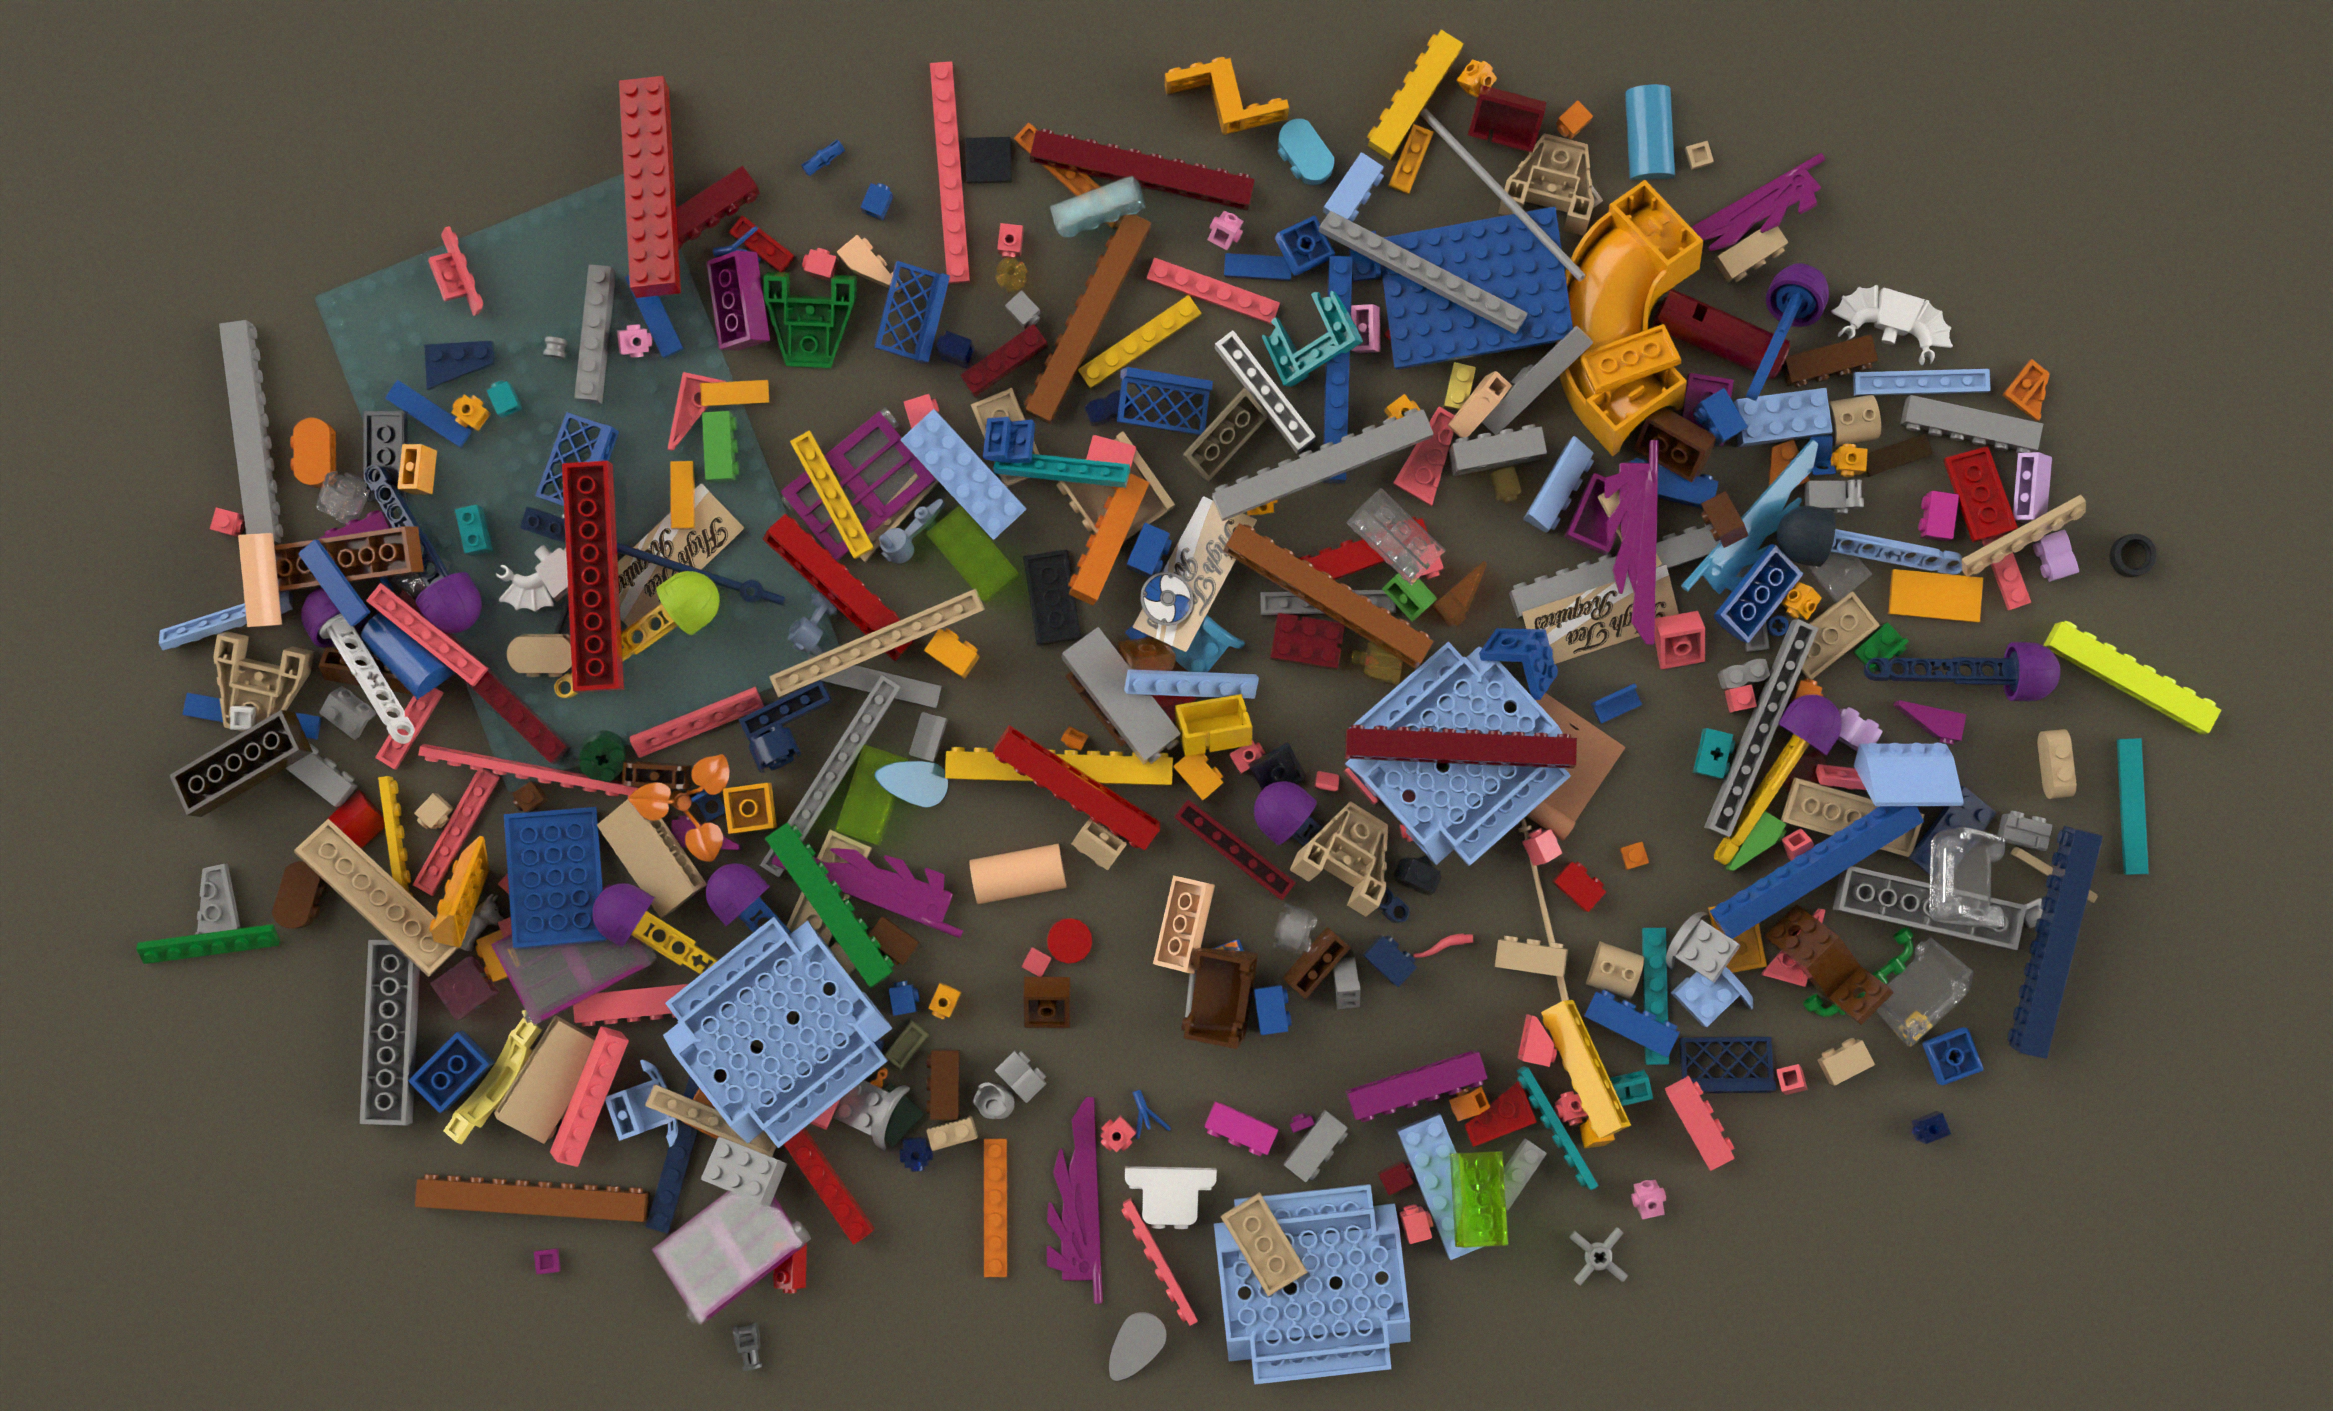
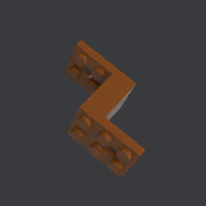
M1797 904L1765 935L1769 942L1798 964L1819 993L1860 1025L1893 994L1891 988L1858 963L1836 933ZM1801 930L1798 935L1792 936L1795 931ZM1866 992L1864 997L1857 998L1858 994Z

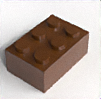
M1663 407L1646 418L1634 450L1649 458V441L1659 440L1658 464L1692 483L1704 469L1716 438L1712 433Z

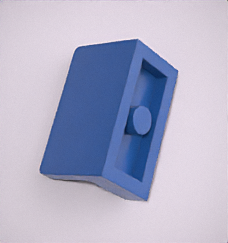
M1635 683L1591 703L1600 724L1642 705L1635 691V688H1637Z

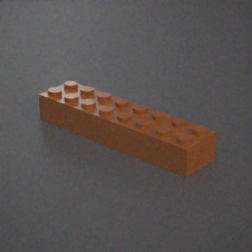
M404 526L318 539L348 582L424 572L418 527ZM313 540L274 546L279 592L321 587L298 554Z

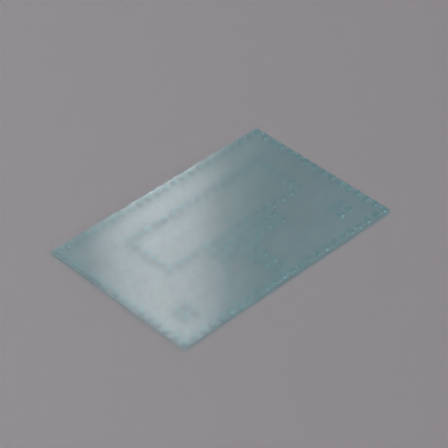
M624 173L458 239L459 250L466 257L467 270L474 277L475 290L477 294L481 295L483 300V307L479 315L473 316L466 296L444 302L428 260L430 257L448 253L445 245L316 296L315 301L362 420L363 411H404L385 399L397 380L455 418L457 416L451 413L453 404L459 397L462 398L464 394L469 398L473 395L484 402L482 407L491 412V415L480 430L474 429L462 448L408 414V444H422L437 450L433 494L413 495L408 493V502L406 504L423 533H426L450 575L459 572L468 573L480 593L482 607L478 619L467 630L453 634L571 747L557 764L550 763L465 682L494 757L566 771L579 766L582 742L590 734L602 730L611 731L622 739L626 747L631 745L630 736L753 687H756L759 693L772 688L773 684L769 676L807 661L809 654L814 655L811 652L805 653L803 650L798 652L792 647L794 644L788 640V636L790 634L789 629L796 620L799 621L803 617L811 619L817 609L811 603V595L813 593L817 594L818 590L763 540L766 531L784 514L787 515L744 405L708 406L704 411H730L733 417H736L737 430L733 431L734 439H737L738 453H734L735 462L738 461L739 475H736V481L709 483L705 480L702 415L673 451L667 450L683 372L726 382L734 381L722 350H719L718 340L681 249L678 250L681 293L661 295L659 297L684 349L663 359L651 334L652 346H648L649 352H643L644 356L630 357V354L619 353L617 330H627V325L640 324V328H645L647 333H651L625 279L629 275ZM589 264L611 266L616 271L602 405L580 403L575 399ZM546 337H558L568 340V345L565 347L566 359H554L543 355L544 350L547 348ZM637 337L633 339V345L637 343ZM475 341L494 342V365L456 378L452 382L443 383L434 389H426L424 345ZM502 380L512 384L523 408L504 418L497 415L486 391L492 388V384ZM566 412L603 425L606 424L620 431L609 462L613 464L617 543L633 548L671 512L670 461H694L695 488L703 484L744 527L701 570L741 583L749 579L758 580L764 590L784 596V604L780 605L761 598L756 602H747L741 597L740 591L715 584L720 602L717 614L713 620L693 635L687 634L677 626L639 654L635 655L634 653L624 660V690L578 693L571 698H561L555 693L554 685L562 676L549 677V673H540L538 677H527L526 673L516 672L510 666L507 659L509 644L513 639L523 634H554L568 593L558 602L551 596L554 603L553 607L544 606L537 610V612L528 608L515 610V607L510 603L499 601V598L512 585V581L505 582L497 577L496 573L500 576L505 575L506 570L500 567L505 565L515 575L530 576L537 572L535 567L541 563L534 554L538 548L545 545L552 553L558 548L562 550L566 548V540L565 542H560L520 529L527 506L560 517L564 514V506L538 498L535 495ZM571 419L568 426L570 434L581 429L578 421ZM594 427L588 430L587 434L590 440L597 438L601 429ZM583 433L573 438L577 448L587 443ZM569 440L561 445L560 450L563 455L573 450ZM589 447L579 452L583 462L590 459L592 454ZM575 454L565 459L566 463L578 462ZM561 461L554 464L552 470L555 476L562 473ZM563 477L557 480L561 490L563 489ZM553 482L546 486L544 495L550 496L557 492ZM477 504L484 509L493 551L469 556L464 553L455 509ZM398 506V507H397V510H398L399 515H400V517H401V515H402V510H401V508ZM420 544V545H421V553L423 554V553H424V547H423L422 544ZM617 552L618 561H620L625 554ZM429 563L427 573L432 575L435 572V566L433 563ZM749 587L747 589L749 595L755 594L754 588ZM824 613L817 623V626L823 630V634L816 645L825 652H828L840 645L829 617ZM655 618L651 622V627L654 631L661 627L659 618ZM621 620V632H622V631L625 630L628 626ZM636 631L633 634V640L635 643H640L643 639V634L641 631ZM572 669L568 670L565 673H562V675L564 676L568 672L572 673ZM564 682L561 685V691L563 694H568L571 690V685L569 682ZM506 772V775H502L506 788L510 792L517 791L530 781L538 782V778L535 777L520 779L516 778L514 773Z

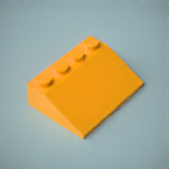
M479 836L461 853L459 861L455 860L452 873L454 874L452 879H448L446 883L444 899H440L438 903L437 918L433 919L430 924L429 931L432 932L434 942L461 948L490 871L483 836Z

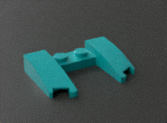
M1330 291L1331 297L1321 298L1318 292L1311 294L1328 332L1301 350L1297 351L1277 317L1271 321L1276 327L1271 336L1262 335L1265 346L1284 386H1295L1309 377V373L1341 352L1347 353L1363 343L1357 327L1335 291Z

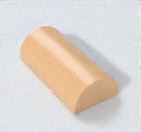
M273 533L238 535L247 627L282 625Z
M1059 843L970 860V871L977 904L1067 888Z
M1173 875L1153 964L1195 974L1194 965H1191L1193 952L1201 948L1215 885Z

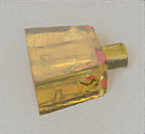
M1372 642L1367 644L1366 652L1353 650L1351 664L1364 665L1363 676L1393 686L1399 685L1402 660Z

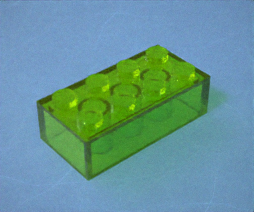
M961 505L956 507L926 533L969 586L977 590L980 599L985 604L1020 576L1018 571Z
M863 745L835 831L881 845L897 797L886 791L875 779V772L885 765L909 761V759Z
M1502 1151L1450 1153L1455 1247L1508 1245Z

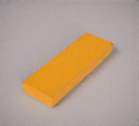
M1413 124L1388 187L1409 195L1434 134L1433 131Z
M768 380L700 383L701 406L769 402Z
M670 461L671 529H695L694 461Z

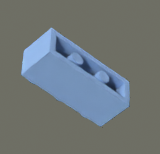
M1361 152L1325 204L1323 212L1328 215L1332 211L1353 222L1359 213L1357 211L1361 203L1365 205L1370 198L1371 193L1369 191L1372 186L1375 185L1377 187L1383 179L1384 175L1381 173L1384 167Z

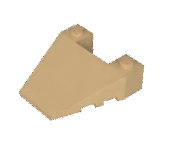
M1544 133L1535 144L1533 153L1529 152V155L1519 164L1515 173L1508 178L1504 190L1522 209L1524 203L1529 202L1548 208L1556 207V210L1568 212L1563 230L1584 236L1594 206L1588 144ZM1501 200L1498 214H1514Z
M228 631L218 634L213 658L218 672V677L216 678L221 692L220 704L224 727L230 728L231 706L256 707V724L280 710L286 711L311 673L315 651L293 646L284 649L281 665L278 666L245 658L249 636Z
M1350 801L1297 852L1290 871L1308 882L1317 876L1322 869L1335 875L1354 887L1347 906L1366 917L1379 907L1386 890L1384 871L1387 870L1385 852L1387 851L1388 824Z

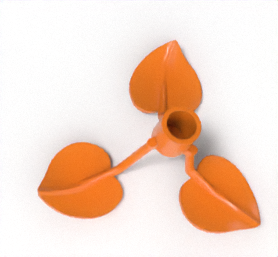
M723 754L705 757L694 765L692 780L700 786L699 788L687 790L685 793L679 790L671 793L670 788L665 784L654 782L638 788L628 797L629 802L638 813L648 820L655 821L663 818L668 812V804L683 811L696 826L695 829L687 831L685 844L691 854L707 862H712L716 858L722 846V831L717 825L710 822L700 826L688 811V808L692 803L691 794L701 792L704 789L708 794L715 795L726 787L729 780V765Z

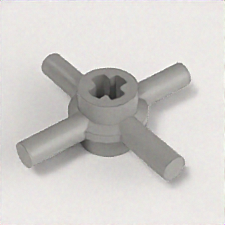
M1616 1227L1604 1243L1596 1242L1590 1244L1576 1231L1572 1232L1569 1238L1585 1251V1261L1587 1263L1574 1278L1577 1284L1581 1286L1593 1270L1604 1269L1611 1272L1621 1282L1625 1281L1628 1275L1612 1262V1252L1610 1250L1623 1234L1619 1228ZM1596 1252L1602 1253L1603 1258L1601 1261L1594 1257Z

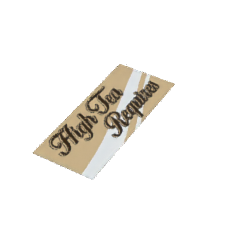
M700 484L695 488V529H671L670 512L633 548L702 569L744 527L703 484ZM625 555L618 561L621 620L629 627L660 605L661 601L657 594V587L680 572Z
M1203 497L1162 571L1177 574L1189 584L1193 593V607L1190 614L1182 622L1166 626L1151 620L1142 608L1133 628L1187 652L1236 560L1223 552L1226 543L1239 523L1242 525L1247 524L1253 528L1257 519L1242 513L1222 521L1214 501Z
M1667 565L1656 568L1655 618L1679 614ZM1629 577L1626 578L1623 594L1618 593L1616 582H1612L1522 612L1526 629H1546L1549 645L1553 649L1554 664L1640 636L1631 623L1634 591Z

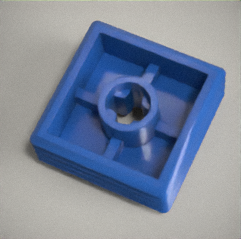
M1316 216L1278 232L1275 236V240L1294 276L1329 261V257L1335 255L1327 236L1319 232L1320 223ZM1302 242L1304 245H1309L1307 250L1301 247Z
M1961 1027L1922 1043L1936 1081L1940 1085L1949 1084L1984 1070L1968 1028ZM1951 1051L1957 1053V1056L1954 1057L1955 1061L1949 1059Z

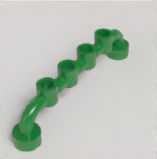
M1904 927L1893 935L1898 945L1904 944V951L1899 956L1889 960L1883 968L1872 973L1885 985L1888 983L1886 976L1891 972H1894L1895 975L1902 973L1907 968L1904 963L1913 954L1914 944L1911 938L1914 934L1909 927ZM1866 992L1858 994L1857 998L1864 997ZM1818 994L1808 997L1803 1002V1006L1808 1012L1814 1011L1821 1017H1830L1838 1012L1841 1015L1846 1014L1835 1004L1828 1008L1821 1007L1820 1005L1823 1001Z

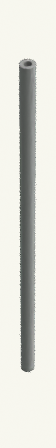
M1428 109L1422 110L1420 115L1570 273L1578 281H1582L1586 275L1430 111Z

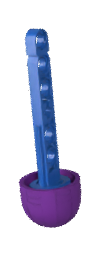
M1797 263L1784 268L1774 277L1766 294V305L1770 313L1780 322L1745 397L1754 401L1757 400L1790 326L1805 327L1814 324L1820 319L1829 298L1828 284L1820 270L1807 264Z
M733 863L720 867L711 875L706 887L707 902L711 910L725 926L738 916L754 933L759 929L758 920L760 918L766 917L770 920L775 917L789 935L792 933L759 897L770 885L755 870L743 864ZM760 909L763 913L758 915L753 922L750 918L755 916ZM827 982L826 984L833 988V995L836 992V986L832 982Z

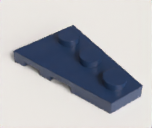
M493 341L424 345L427 390L434 389L438 385L452 382L456 378L472 374L495 364Z

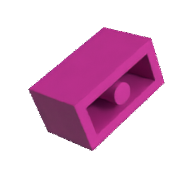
M1931 491L1923 497L1921 508L1924 509V514L1918 526V530L1921 532L1920 538L1946 542L1953 539L1958 494Z

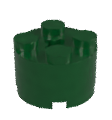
M607 730L588 735L580 748L579 765L581 771L593 780L610 782L622 772L623 762H625L626 749L622 739L617 734ZM602 754H606V757L600 758L599 756H601Z

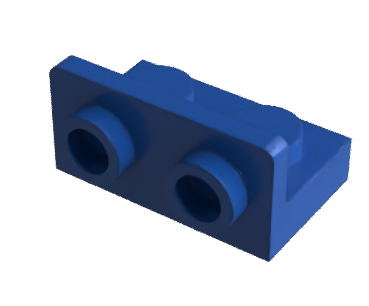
M1349 248V254L1352 257L1353 282L1380 279L1381 272L1384 271V265Z

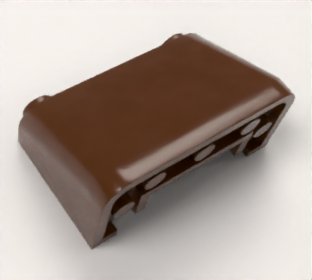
M1198 948L1196 952H1193L1191 965H1194L1197 973L1191 1012L1182 1021L1181 1030L1185 1031L1184 1039L1237 1049L1245 1039L1248 1027L1258 953Z

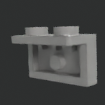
M341 686L328 695L319 713L352 739L356 740L360 737L367 722L375 717L377 712L367 703L356 697L350 690Z

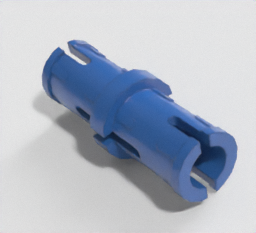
M836 139L826 148L816 151L817 154L802 163L801 167L810 177L823 166H828L830 161L845 152V149L840 141Z

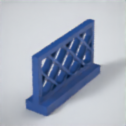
M896 261L874 348L915 360L914 362L921 364L929 362L950 275L938 274ZM900 268L908 270L912 276V279L904 284L898 276ZM923 275L932 277L931 286L926 290L923 289L918 280ZM914 281L920 293L911 298L904 286ZM901 288L907 300L897 305L893 295L895 291ZM922 295L926 306L925 309L918 312L912 300ZM909 302L915 314L905 319L899 307ZM896 310L902 322L892 327L888 321V315ZM917 317L921 326L920 330L913 333L907 321ZM903 324L910 336L900 341L893 329ZM888 332L891 333L896 342L891 347L881 345L883 335ZM911 338L915 344L914 354L906 352L901 343Z
M1131 367L1121 370L1120 379H1122L1117 417L1118 423L1193 435H1201L1205 431L1209 392L1212 390L1213 381ZM1127 383L1135 384L1140 391L1134 398H1131L1127 393ZM1151 387L1157 388L1162 395L1155 402L1146 393ZM1172 391H1178L1183 398L1177 405H1174L1167 396ZM1194 394L1203 395L1202 405L1197 409L1189 400ZM1141 395L1150 404L1142 412L1134 402ZM1163 398L1171 407L1164 415L1155 405ZM1184 402L1193 411L1186 418L1177 409ZM1129 404L1132 405L1138 414L1133 419L1124 418V409ZM1150 408H1153L1159 416V419L1154 423L1149 422L1144 416V413ZM1172 411L1181 421L1175 426L1170 425L1165 419ZM1194 414L1200 421L1199 430L1192 429L1187 423V420Z
M566 412L535 496L564 506L563 489H560L557 482L563 475L562 473L554 475L552 470L554 464L560 461L566 463L565 459L574 454L578 462H583L579 452L588 447L592 454L590 459L584 462L609 461L620 431L606 424L603 425ZM571 419L578 421L581 428L570 434L568 429ZM594 427L601 429L598 437L590 440L587 431ZM583 433L587 443L577 448L573 438ZM569 440L573 450L563 455L560 450L561 445ZM553 482L557 492L550 496L544 495L546 486Z

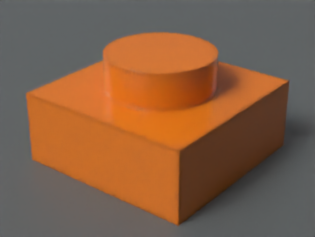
M1068 726L1061 741L1065 742L1069 748L1081 751L1089 736Z
M1642 841L1619 848L1626 870L1649 863Z

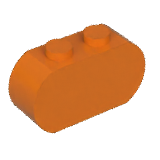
M317 418L301 420L294 427L293 436L290 438L291 448L294 449V458L291 459V470L302 483L314 488H322L331 484L336 478V431L331 425Z

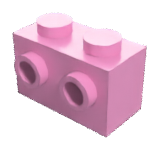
M1373 304L1352 305L1351 318L1363 340V343L1353 348L1352 351L1357 353L1381 352L1380 307Z

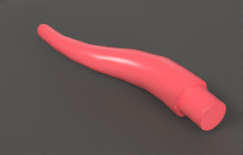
M1473 934L1450 935L1441 939L1431 949L1413 954V957H1427L1449 946L1473 943Z

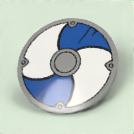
M1170 572L1157 573L1151 576L1142 587L1140 597L1142 608L1146 615L1154 622L1166 626L1176 625L1185 620L1190 614L1193 607V593L1189 584L1179 575Z

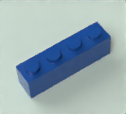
M1634 458V461L1630 460L1628 463H1648V461ZM1658 464L1657 498L1703 509L1701 503L1715 497L1719 481L1713 480V476L1700 474V477L1697 476L1691 483Z
M1604 989L1602 992L1596 991L1584 1015L1585 1017L1668 1058L1680 1034V1031L1676 1030L1677 1025L1667 1020L1663 1024L1655 1020L1657 1017L1655 1014L1647 1010L1641 1013L1635 1010V1004L1627 1000H1623L1622 1003L1615 1000V995Z

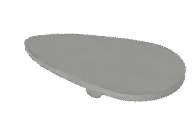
M1138 1312L1130 1315L1124 1321L1116 1337L1109 1360V1373L1113 1380L1119 1381L1134 1375L1146 1366L1163 1348L1167 1334L1165 1326L1159 1318L1150 1313Z

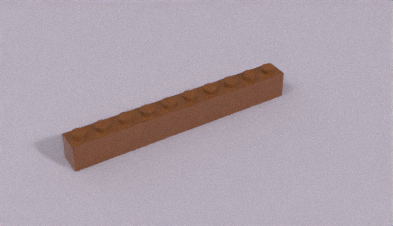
M1129 211L1126 212L1125 216L1121 215L1115 226L1118 230L1114 236L1110 235L1105 245L1108 249L1105 255L1101 254L1095 265L1098 269L1094 275L1090 274L1085 284L1088 287L1085 294H1080L1075 303V306L1078 308L1074 315L1070 314L1065 323L1067 329L1064 335L1059 334L1055 342L1057 348L1054 354H1049L1044 364L1047 366L1044 374L1040 373L1034 384L1037 386L1034 393H1029L1025 400L1026 412L1048 424H1051L1151 229V222Z
M1238 524L1223 549V552L1415 669L1421 664L1434 642L1429 639L1430 636L1427 633L1411 628L1407 621L1393 617L1386 608H1378L1372 604L1368 597L1355 594L1348 585L1337 583L1330 574L1314 569L1310 562L1306 560L1301 561L1296 558L1292 551L1287 548L1278 547L1271 538L1260 536L1255 533L1254 528L1247 524Z
M427 1173L424 1177L417 1179L415 1207L644 1222L648 1218L649 1192H644L642 1187H629V1190H620L621 1186L608 1185L607 1189H598L596 1184H584L583 1188L575 1187V1183L563 1182L561 1186H553L551 1181H538L537 1185L529 1184L530 1180L518 1179L515 1183H507L505 1178H493V1182L484 1181V1177L472 1176L470 1180H462L460 1175H447L446 1179L438 1178L439 1174Z

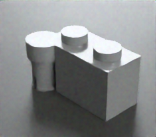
M1848 480L1847 483L1846 481H1808L1804 484L1805 506L1834 510V514H1848V510L1864 508V498H1862L1861 492L1862 480Z

